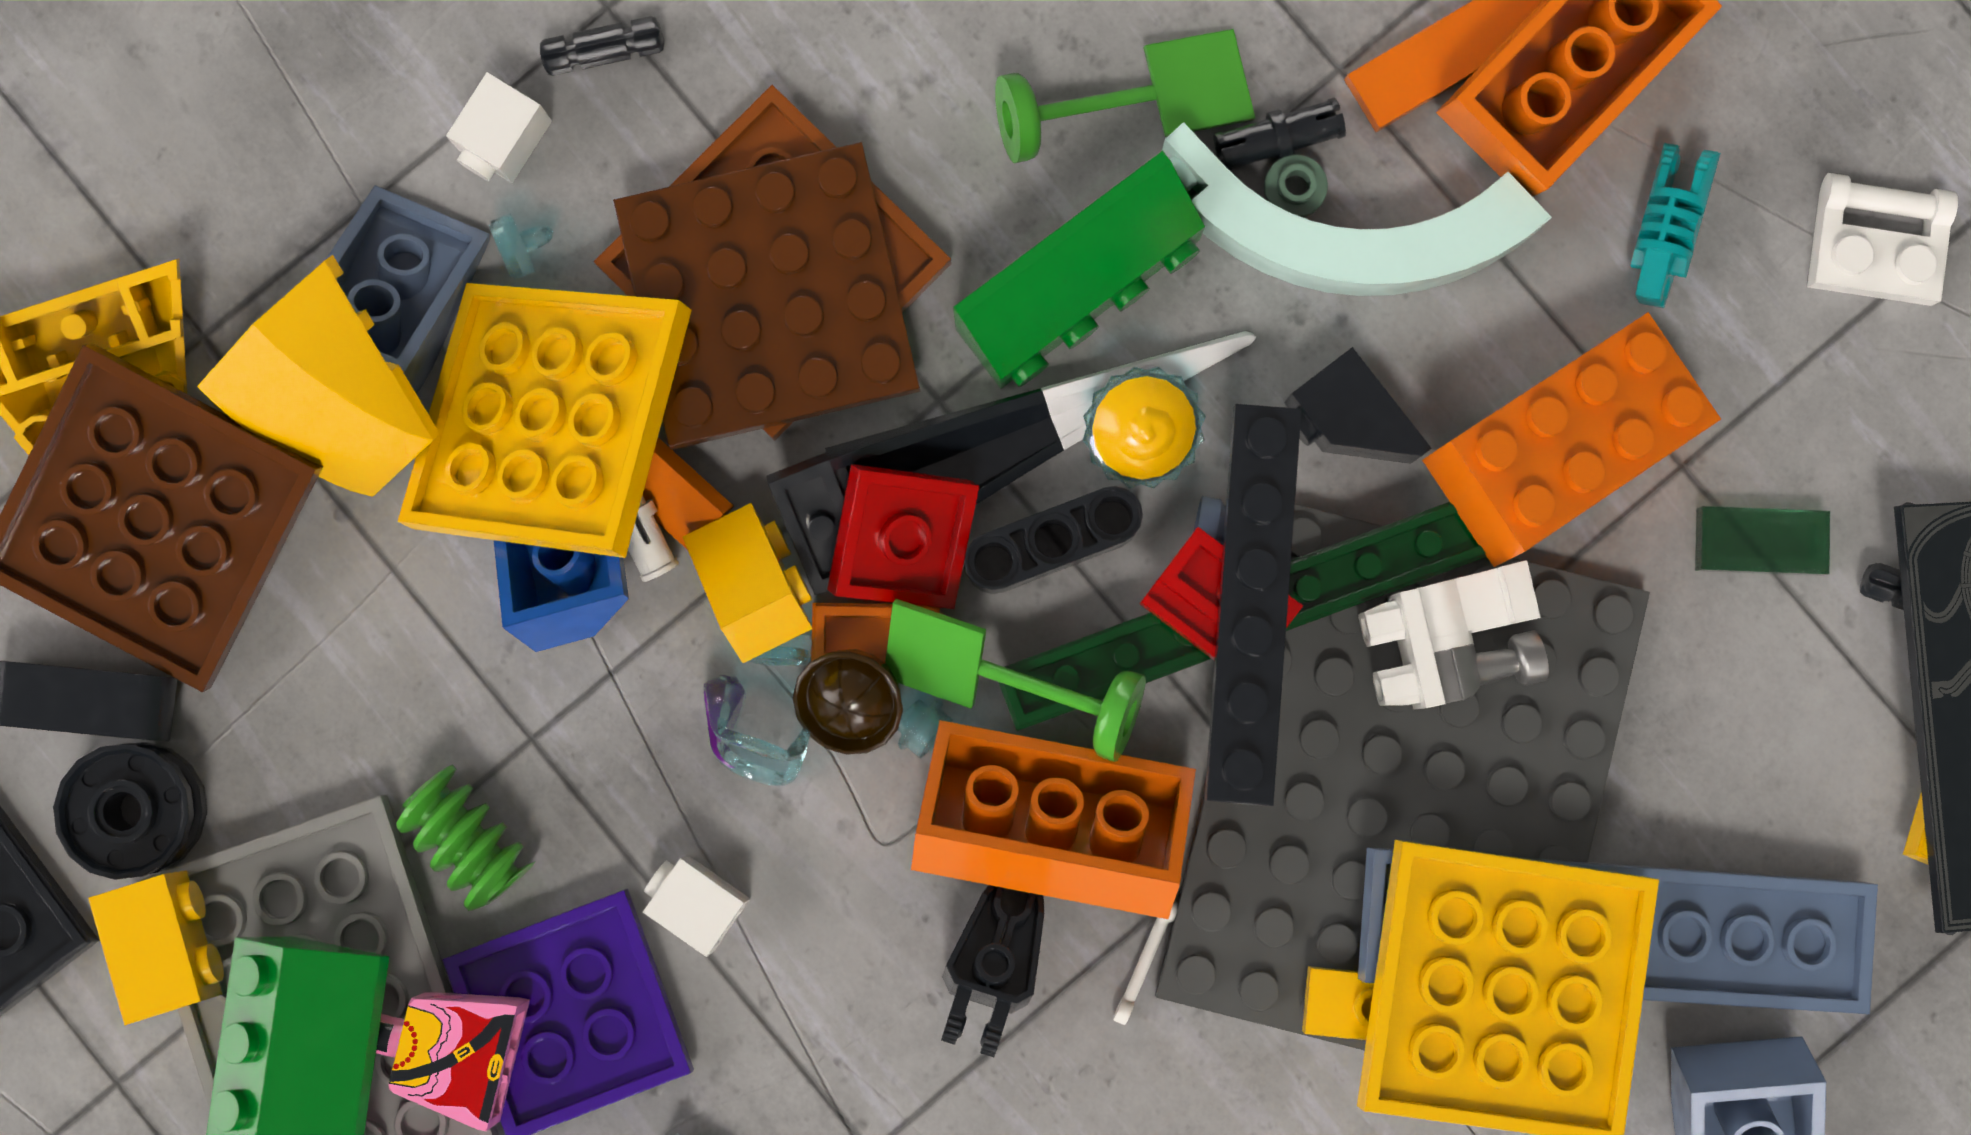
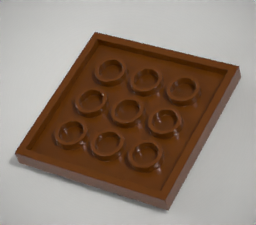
M862 142L613 200L635 296L680 300L692 310L663 416L668 444L672 450L921 392Z
M93 343L85 344L82 346L0 514V585L203 693L210 689L215 682L323 467L242 428L229 416Z

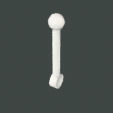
M1174 901L1169 919L1157 917L1126 991L1115 1011L1113 1021L1126 1025L1168 923L1173 922L1176 918L1178 903Z

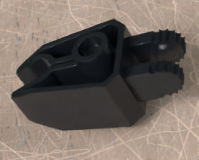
M988 885L971 914L942 975L949 993L954 995V1000L941 1041L953 1045L956 1044L957 1039L962 1036L967 1020L965 1013L969 1001L993 1008L990 1021L985 1024L980 1044L982 1047L980 1053L994 1058L1008 1013L1012 1014L1028 1005L1034 995L1045 913L1044 896L1028 893L1022 914L1011 916L1000 943L1008 917L1000 904L1004 888Z

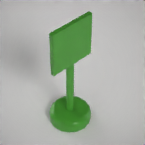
M1234 29L1145 45L1143 48L1152 85L1038 106L1034 91L1023 75L1011 73L997 77L995 85L997 119L1004 148L1009 159L1013 163H1019L1033 159L1038 155L1041 146V121L1153 100L1157 102L1165 137H1168L1183 122L1195 132L1253 121L1255 114Z
M895 599L892 606L885 664L890 668L897 683L972 709L975 704L980 675L1098 716L1093 734L1094 751L1101 758L1113 762L1118 761L1129 741L1141 707L1146 684L1145 675L1134 671L1120 672L1111 682L1102 701L982 660L986 629Z

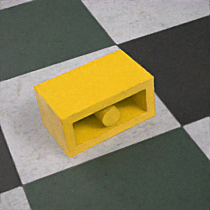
M752 503L683 536L720 629L742 663L813 629L802 606L813 600L796 565L786 569L782 562L783 558L792 555L791 550L776 521L774 520L764 525Z
M187 870L162 874L88 898L124 1026L222 995L219 982L224 977L223 963L217 948L207 942L201 921L206 913L204 897L197 883L189 880Z

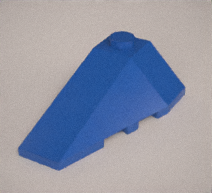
M493 540L502 627L535 652L594 637L629 599L624 558Z

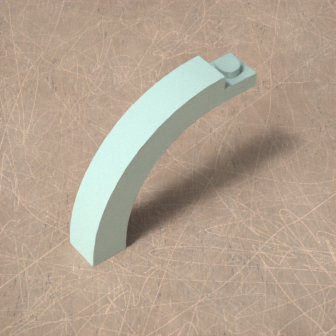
M1184 122L1165 138L1162 151L1171 160L1186 191L1189 192L1193 188L1198 194L1192 202L1205 225L1203 234L1233 257L1267 275L1297 286L1326 293L1355 296L1396 295L1422 291L1451 283L1480 271L1511 253L1552 218L1507 171L1499 180L1474 199L1457 209L1430 220L1388 229L1335 227L1292 214L1262 198L1228 170Z

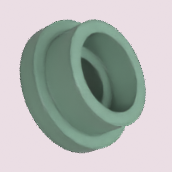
M1290 155L1279 159L1269 169L1264 182V194L1267 201L1303 218L1313 214L1320 208L1328 191L1327 177L1322 167L1313 159L1303 155ZM1295 175L1302 177L1308 185L1307 192L1302 195L1290 193L1285 185V180L1288 177Z

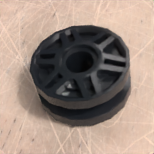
M149 742L99 747L78 759L60 781L53 805L56 835L68 856L89 873L118 880L162 872L183 860L201 837L207 816L205 787L192 764L171 748ZM127 794H132L136 797L141 805V817L135 826L128 824L122 816L121 805Z

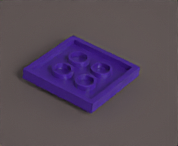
M628 889L442 959L451 986L456 994L521 997L530 1000L500 1120L505 1135H531L688 1075L694 1071Z

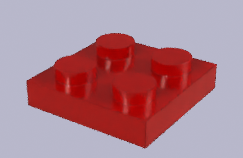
M851 464L827 590L838 597L892 603L895 599H899L919 606L955 609L979 485L966 479Z

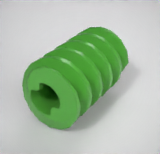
M452 764L431 777L403 803L402 808L405 809L396 822V828L401 833L421 828L413 842V847L417 852H425L439 847L430 861V867L434 872H440L455 866L447 881V887L451 891H458L472 886L464 900V907L468 911H473L490 904L505 893L531 869L535 862L517 868L514 862L524 846L520 842L502 849L497 845L507 828L503 822L483 829L480 824L490 809L487 803L469 810L464 807V803L473 790L470 784L454 790H450L447 787V784L457 770Z

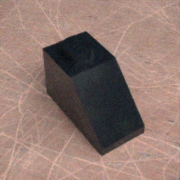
M1353 347L1291 393L1284 402L1288 408L1302 409L1300 440L1307 446L1315 442L1320 450L1325 453L1411 464L1432 449Z

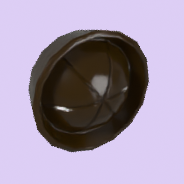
M858 649L830 652L809 662L797 677L792 697L796 718L806 734L825 749L845 755L867 754L886 745L898 730L903 713L900 688L888 665L874 654Z

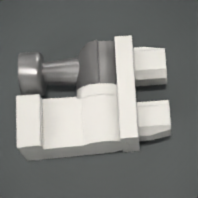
M1527 560L1399 592L1388 596V602L1358 614L1366 647L1397 641L1403 666L1373 672V683L1380 706H1405L1412 704L1413 710L1465 700L1473 696L1481 685L1513 675L1523 685L1548 680L1549 665L1543 641L1537 631L1532 630L1513 635L1509 639L1508 649L1480 653L1475 651L1471 634L1541 618Z

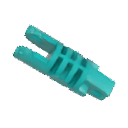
M1664 143L1630 264L1631 268L1641 269L1635 293L1640 304L1665 308L1674 276L1687 277L1721 154L1717 151L1705 149L1702 151L1700 158L1696 162L1694 178L1689 192L1672 188L1675 174L1680 165V146Z

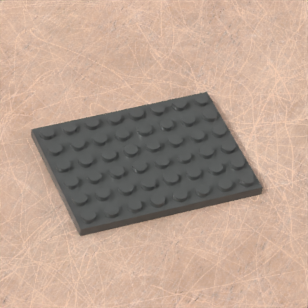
M1295 504L1291 560L1380 528L1382 525ZM1485 557L1286 631L1274 806L1204 801V792L1179 894L1176 918L1172 923L1155 993L1156 998L1365 1051L1366 1040L1308 1035L1302 1032L1308 966L1358 971L1367 847L1394 849L1395 840L1517 858L1588 862L1650 592L1528 562L1541 618L1471 634L1475 651L1480 653L1508 649L1509 639L1513 635L1532 630L1537 631L1543 641L1549 665L1548 680L1523 685L1513 675L1481 685L1473 696L1465 700L1413 710L1412 704L1405 706L1379 705L1373 683V672L1403 666L1397 641L1366 647L1358 614L1388 602V596L1399 592L1468 576L1523 560L1512 558L1493 567L1488 558Z

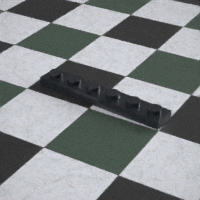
M1235 404L1233 407L1204 801L1274 806L1302 409Z

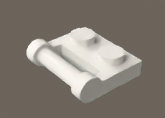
M1827 173L1819 193L1807 287L1928 306L1941 302L1950 229L1957 214L1958 194L1955 191L1934 189L1930 194L1851 183L1848 175ZM1846 207L1924 219L1922 235L1842 224L1844 209Z

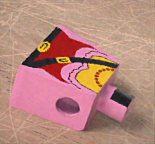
M424 992L411 998L405 1019L381 1014L376 1054L395 1058L389 1080V1090L394 1094L472 1128L488 1131L501 1120L530 1000L521 997Z

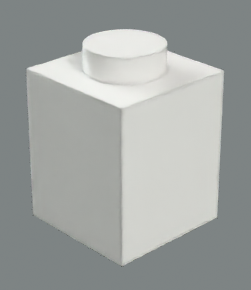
M486 72L446 137L461 152L457 162L487 181H490L493 174L496 173L513 183L552 120L539 103Z
M688 855L680 858L676 865L666 860L659 867L644 890L652 899L643 913L707 957L719 946L750 901V898Z

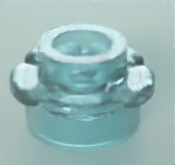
M919 699L902 715L898 731L902 734L898 740V747L905 750L908 748L916 756L922 758L934 748L939 720L953 722V719L940 709L943 705L941 700H934L927 706Z

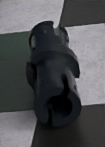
M1331 98L1326 102L1286 114L1277 109L1267 112L1266 120L1223 133H1214L1213 140L1217 157L1222 156L1223 159L1220 161L1231 171L1234 168L1275 156L1279 160L1293 155L1295 150L1331 139L1343 138L1346 136L1343 113L1336 115L1335 112L1340 110V105L1336 98Z

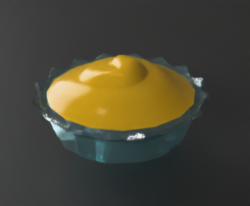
M1133 367L1124 375L1111 376L1104 388L1093 393L1092 406L1083 416L1086 424L1083 442L1090 449L1091 463L1103 469L1107 480H1120L1129 489L1141 484L1154 489L1163 480H1177L1183 467L1195 463V450L1205 441L1201 426L1206 415L1198 407V393L1185 386L1182 376L1168 375L1160 367L1149 370Z

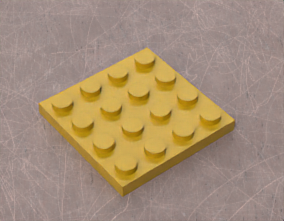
M466 283L429 410V416L440 432V435L415 459L397 522L415 530L626 558L692 310L680 300Z
M1395 840L1357 1107L1365 1112L1536 1135H1624L1659 879Z

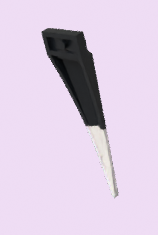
M1243 331L827 447L825 448V453L767 475L769 488L814 595L828 591L827 587L851 464L971 480L979 485L977 505L1016 479L1093 434L1092 427L1097 407L1107 393L1122 382L1149 376L1167 380L1176 386L1251 345L1256 336L1251 332Z

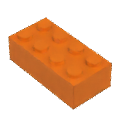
M1543 0L1436 113L1500 177L1508 171L1533 197L1548 190L1720 10L1722 5L1717 0Z
M1647 312L1422 459V461L1450 503L1454 505L1458 515L1478 545H1481L1486 552L1485 555L1493 567H1496L1524 553L1720 421L1721 418L1650 313Z
M939 720L915 833L911 870L1169 919L1181 880L1196 769L1121 755L1118 761L1113 762L1098 756L1094 749Z

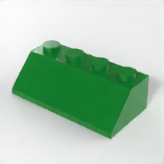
M1161 151L953 307L956 331L1000 389L1012 380H1014L1018 387H1021L1034 379L1049 365L1044 356L1063 342L1069 349L1076 347L1099 328L1098 323L1094 320L1113 305L1120 312L1125 310L1149 291L1150 288L1145 282L1163 267L1170 274L1176 272L1200 252L1195 243L1201 239L1205 225L1171 160L1164 151Z
M294 936L235 937L206 1135H364L390 956Z

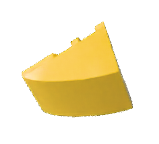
M331 255L255 321L197 387L242 428L322 466L319 477L349 491L373 497L440 435V432L398 364L385 362L368 333L375 325L366 309L358 313L355 312L336 280L344 272L335 257Z
M179 258L0 316V416L15 432L14 439L28 455L82 346L85 344L93 343L187 394Z

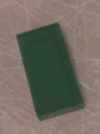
M1713 506L1696 508L1695 571L1813 576L1829 574L1830 511Z

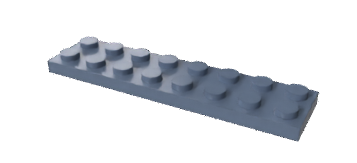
M1367 847L1358 979L1364 983H1374L1393 849ZM1530 859L1659 879L1643 1000L1870 1014L1878 884L1862 881Z

